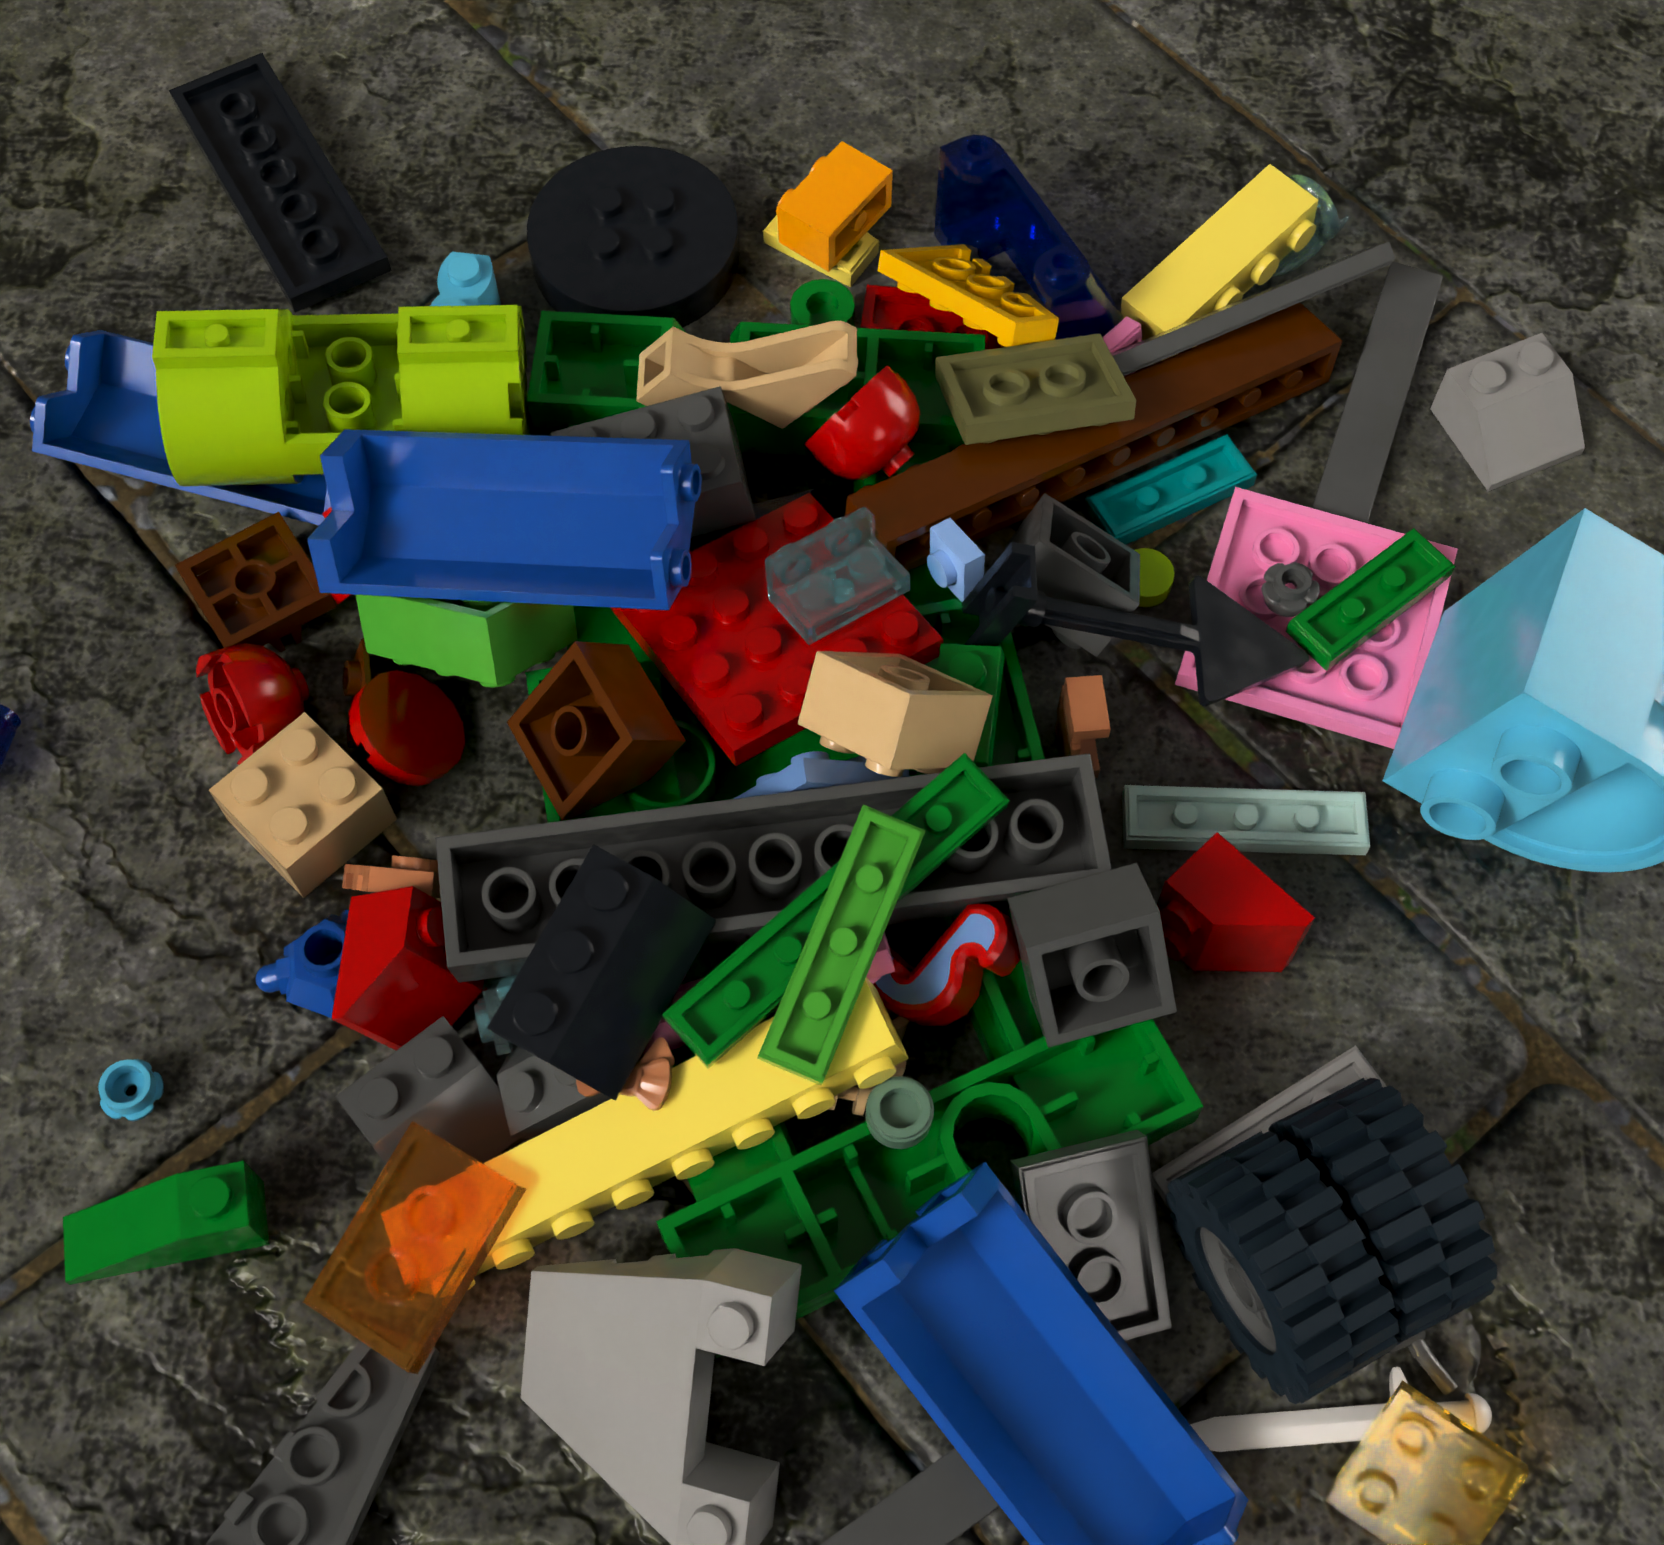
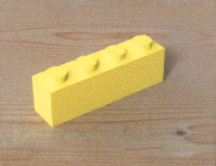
M1269 164L1122 297L1120 322L1127 316L1140 323L1143 341L1242 300L1243 295L1255 284L1263 285L1273 276L1280 261L1292 250L1299 252L1309 243L1316 231L1314 220L1318 199Z

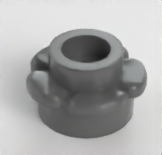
M1297 562L1287 565L1277 563L1265 572L1264 580L1266 583L1262 585L1261 591L1265 604L1272 612L1283 617H1294L1304 611L1309 604L1317 601L1320 594L1319 583L1312 579V571L1303 564ZM1287 583H1292L1295 585L1296 589L1288 588L1285 585Z

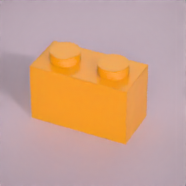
M841 141L827 156L820 157L814 163L809 175L795 189L787 190L781 197L776 209L779 243L829 272L891 207L893 170Z

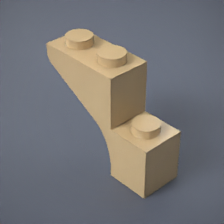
M830 321L750 341L723 343L698 338L673 326L639 354L636 401L649 406L721 386L728 403L783 429L856 377L858 367L857 328L844 321Z

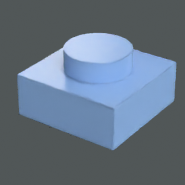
M949 517L930 527V555L927 557V566L935 582L942 588L948 587L963 602L984 576L985 554Z

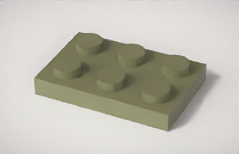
M1100 333L936 357L935 360L936 380L965 445L992 443L997 440L1034 434L1045 435L1054 431L1087 426H1104L1113 422L1132 420L1135 417L1136 398Z

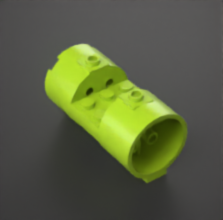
M518 305L399 307L398 313L292 315L289 309L157 311L152 359L156 368L160 428L170 470L175 481L183 487L299 484L303 481L304 475L324 474L320 455L344 429L530 435V415L526 402L528 388L525 330L522 308Z

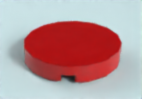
M395 670L378 674L354 696L349 710L350 733L356 745L358 746L362 743L364 749L369 753L370 757L366 760L377 772L397 783L422 786L443 777L460 761L465 746L463 722L454 703L437 685L418 674Z

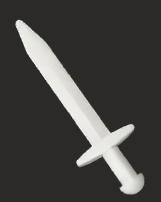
M1393 1367L1389 1377L1391 1403L1220 1416L1190 1425L1209 1450L1216 1452L1397 1438L1411 1473H1419L1422 1468L1421 1433L1469 1429L1473 1436H1477L1489 1428L1492 1421V1412L1486 1400L1474 1393H1466L1464 1400L1415 1404L1401 1368Z

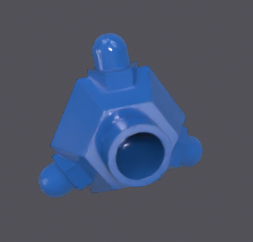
M349 910L343 911L340 916L329 915L283 948L284 956L278 957L275 963L261 967L255 977L259 989L268 993L280 991L281 995L286 994V1002L332 1018Z

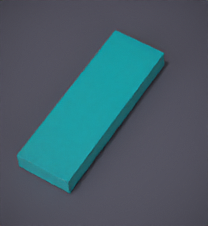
M1228 434L1085 498L1083 510L1094 525L1126 545L1232 496L1235 487L1247 489L1254 486L1257 474Z

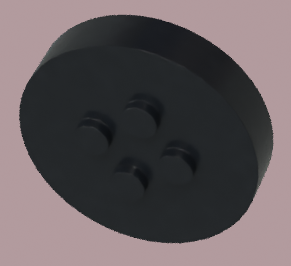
M650 146L610 148L592 153L572 162L545 184L537 195L528 216L527 242L534 277L543 297L557 312L675 318L683 328L700 319L720 302L732 285L739 265L737 213L727 188L712 171L698 161L663 148Z

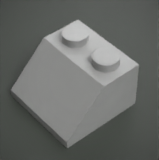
M1543 333L1447 369L1430 408L1487 491L1581 455L1585 449L1573 373Z

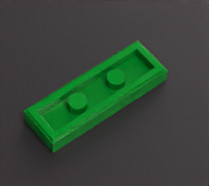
M1413 528L1290 620L1285 632L1319 665L1328 671L1447 580L1456 566Z

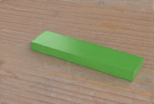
M863 804L757 1059L818 1085L823 1084L926 830Z

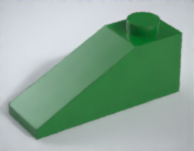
M243 1160L177 1173L63 1217L65 1282L72 1285L269 1245L264 1181Z

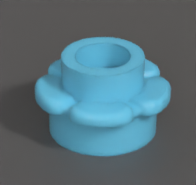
M140 1059L121 1060L112 1064L102 1074L98 1086L101 1098L100 1105L103 1111L113 1119L126 1117L128 1121H137L148 1116L154 1109L153 1103L162 1097L164 1090L161 1075L158 1072L152 1071L150 1063ZM130 1086L137 1087V1091L133 1096L126 1095V1090Z

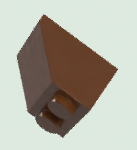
M575 641L507 721L508 726L561 820H571L651 780L686 741L627 644Z

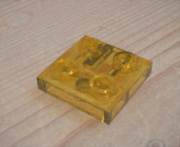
M1402 1380L1328 1489L1325 1501L1387 1545H1480L1528 1477L1529 1471L1527 1464Z

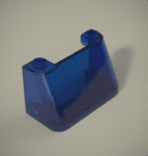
M970 135L940 147L934 235L942 246L968 244L977 248L978 256L984 260L1006 252L1043 302L1045 308L1059 318L1055 340L1098 333L1103 337L1124 319L1120 308L1088 260L999 143L984 135Z

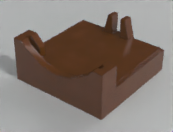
M279 512L175 565L190 594L224 648L244 643L261 646L269 643L279 652H283L286 649L280 638L290 634L296 644L300 643L301 626L337 607L331 593H320L313 564Z

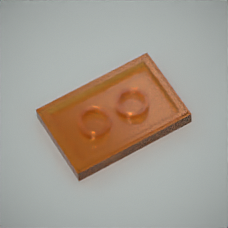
M412 1121L303 1303L406 1372L418 1374L525 1193L526 1188L423 1125Z

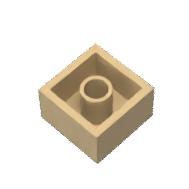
M817 651L797 724L820 735L819 743L828 749L847 754L856 753L867 758L865 766L876 773L891 777H901L904 770L914 769L925 774L941 773L964 753L974 762L993 695L901 654Z
M305 712L209 789V792L227 820L303 898L397 820L383 788Z

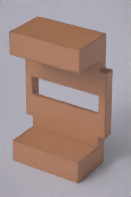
M1102 675L1067 677L1061 688L1055 726L1059 757L1090 753L1094 776L1098 778L1100 767L1095 739L1109 738L1111 730Z

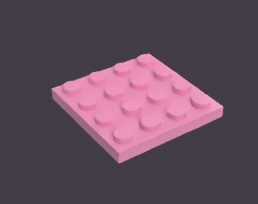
M1235 487L1207 581L1305 651L1285 632L1289 621L1294 617L1277 615L1265 604L1261 591L1262 585L1266 583L1264 580L1265 572L1277 563L1287 565L1297 562L1303 564L1312 571V579L1319 583L1320 594L1318 599H1320L1405 534ZM1429 541L1454 564L1458 548ZM1451 576L1328 671L1309 655V661L1302 667L1230 696L1225 700L1394 749L1440 623ZM1287 583L1285 585L1288 588L1296 589L1295 585L1292 583ZM1185 651L1175 685L1198 691L1195 656L1193 653Z

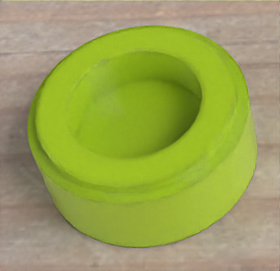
M1149 548L1135 549L1134 551L1140 554V600L1138 607L1156 606L1162 603L1170 594L1175 576L1174 567L1171 561L1157 550Z

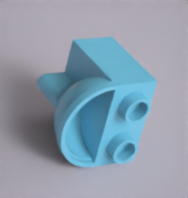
M1584 508L1445 610L1382 781L1420 802V813L1423 819L1441 833L1465 840L1484 839L1513 854L1543 864L1589 872H1624L1643 869L1664 862V555Z

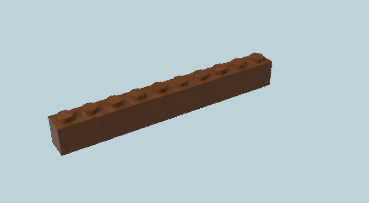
M1299 302L1124 377L1136 398L1135 417L1132 420L1113 422L1104 426H1087L1054 431L1045 435L1034 434L1008 438L992 443L962 444L947 454L923 464L913 465L905 472L877 484L862 487L856 493L847 496L844 531L889 580L927 563V557L930 555V527L949 517L973 542L1025 519L1044 493L1061 503L1329 382L1342 340Z

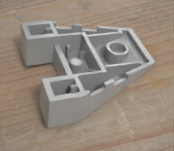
M732 1248L713 1250L709 1255L676 1258V1254L654 1255L648 1261L617 1263L616 1259L537 1266L531 1271L521 1399L671 1545H760L773 1527L780 1462L706 1442L714 1356L719 1354L765 1366L795 1330L802 1264Z

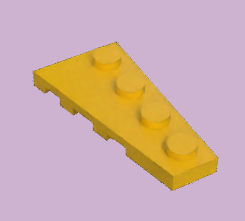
M966 245L887 249L880 251L877 271L897 281V287L900 290L920 294L930 300L929 305L931 307L953 312L962 317L964 325L973 329L990 332L998 337L997 342L1000 345L1009 347L1055 340L1059 318L1029 294L1013 292L1014 283L1007 277L991 276L992 266L984 259L973 258L971 262V249Z

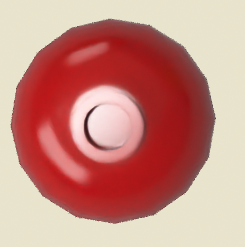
M887 365L851 397L848 403L829 418L808 439L805 445L812 452V455L835 475L849 480H863L882 469L890 477L915 454L907 444L913 439L919 429L920 410L916 396L905 380Z
M244 643L228 646L199 657L196 666V677L208 674L210 691L199 694L203 710L210 728L226 754L233 753L236 747L240 751L242 757L237 762L238 765L305 712L304 701H307L309 698V689L303 674L296 667L290 668L288 663L272 650L261 645Z

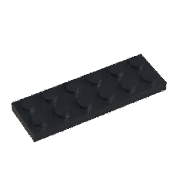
M263 53L169 90L175 107L295 313L391 271L387 255Z

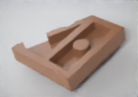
M392 855L391 868L345 864L342 888L366 892H381L414 886L433 898L441 899L437 860Z

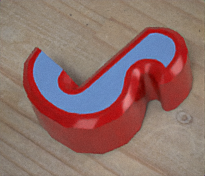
M969 904L916 967L889 945L895 972L883 975L873 985L876 987L884 1006L899 1016L921 1026H947L965 1016L978 999L984 968L1004 977L1010 974L1020 961L1021 957L1012 918L988 904Z

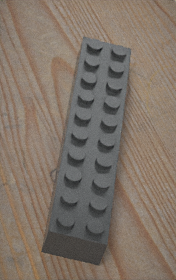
M1090 753L980 767L983 773L1010 800L1008 806L895 905L887 926L956 917L969 904H988L1000 911L1009 910L1007 898L1112 870ZM940 773L435 837L447 968L459 983L518 975L593 844L656 878L714 918L716 924L701 950L743 945L840 861L863 804L892 816Z

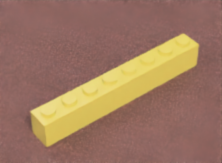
M867 977L865 978L822 1085L757 1059L774 1019L772 1017L756 1026L709 1069L705 1067L697 1056L673 1067L671 1089L665 1103L659 1110L652 1111L647 1108L636 1096L619 1095L616 1101L610 1099L384 1213L383 1216L407 1288L434 1295L437 1299H447L464 1293L475 1285V1276L495 1266L499 1270L508 1269L529 1260L535 1254L533 1247L554 1236L558 1240L577 1236L594 1225V1216L614 1206L618 1210L637 1206L654 1195L652 1187L674 1176L678 1180L697 1176L714 1165V1156L734 1146L741 1150L757 1146L774 1135V1126L796 1115L798 1119H807L819 1115L835 1104L834 1096L856 1085L860 1089H866L885 1082L896 1073L895 1065L909 1059L876 987Z

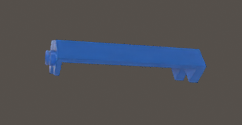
M103 330L72 336L65 354V367L68 371L67 390L39 396L30 417V427L33 432L32 452L272 514L279 512L281 516L315 525H320L325 518L322 513L331 507L324 474L304 475L303 481L299 484L180 486L172 475L163 445L158 413L156 368L152 359L153 343Z
M344 429L320 455L332 511L307 538L320 593L669 610L681 588L687 587L689 584L692 570L689 550L695 502L700 497L702 485L700 467L698 464H692L689 440Z
M983 1162L930 1198L915 1211L919 1216L918 1218L910 1222L896 1237L889 1241L882 1239L861 1257L834 1290L842 1303L1029 1545H1234L1239 1536L1237 1527L1247 1505L1248 1498L986 1162Z

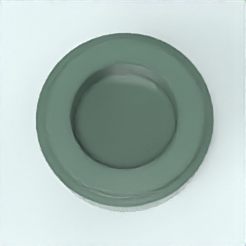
M903 1076L891 1077L885 1082L876 1085L870 1092L866 1103V1123L870 1133L879 1143L894 1149L910 1148L920 1143L931 1129L934 1116L933 1100L928 1090L918 1081Z

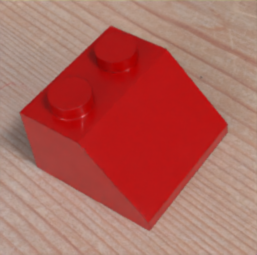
M1218 832L1165 881L1157 903L1161 915L1167 956L1175 961H1184L1194 971L1282 972L1292 961L1315 919L1311 913Z
M414 886L352 896L331 1019L394 1050H398L442 1016L452 1026L483 991L484 979L459 983L447 968L441 902Z

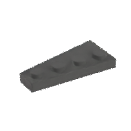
M374 1323L316 1396V1404L295 1431L290 1430L272 1452V1455H274L273 1459L248 1491L243 1490L223 1516L226 1519L205 1545H353L440 1352L433 1346Z

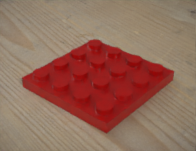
M811 493L691 551L692 570L689 584L687 587L681 588L669 610L611 608L613 613L735 766L806 729L797 723L817 651L901 654L921 664H926L939 657L940 646L943 644L942 636Z

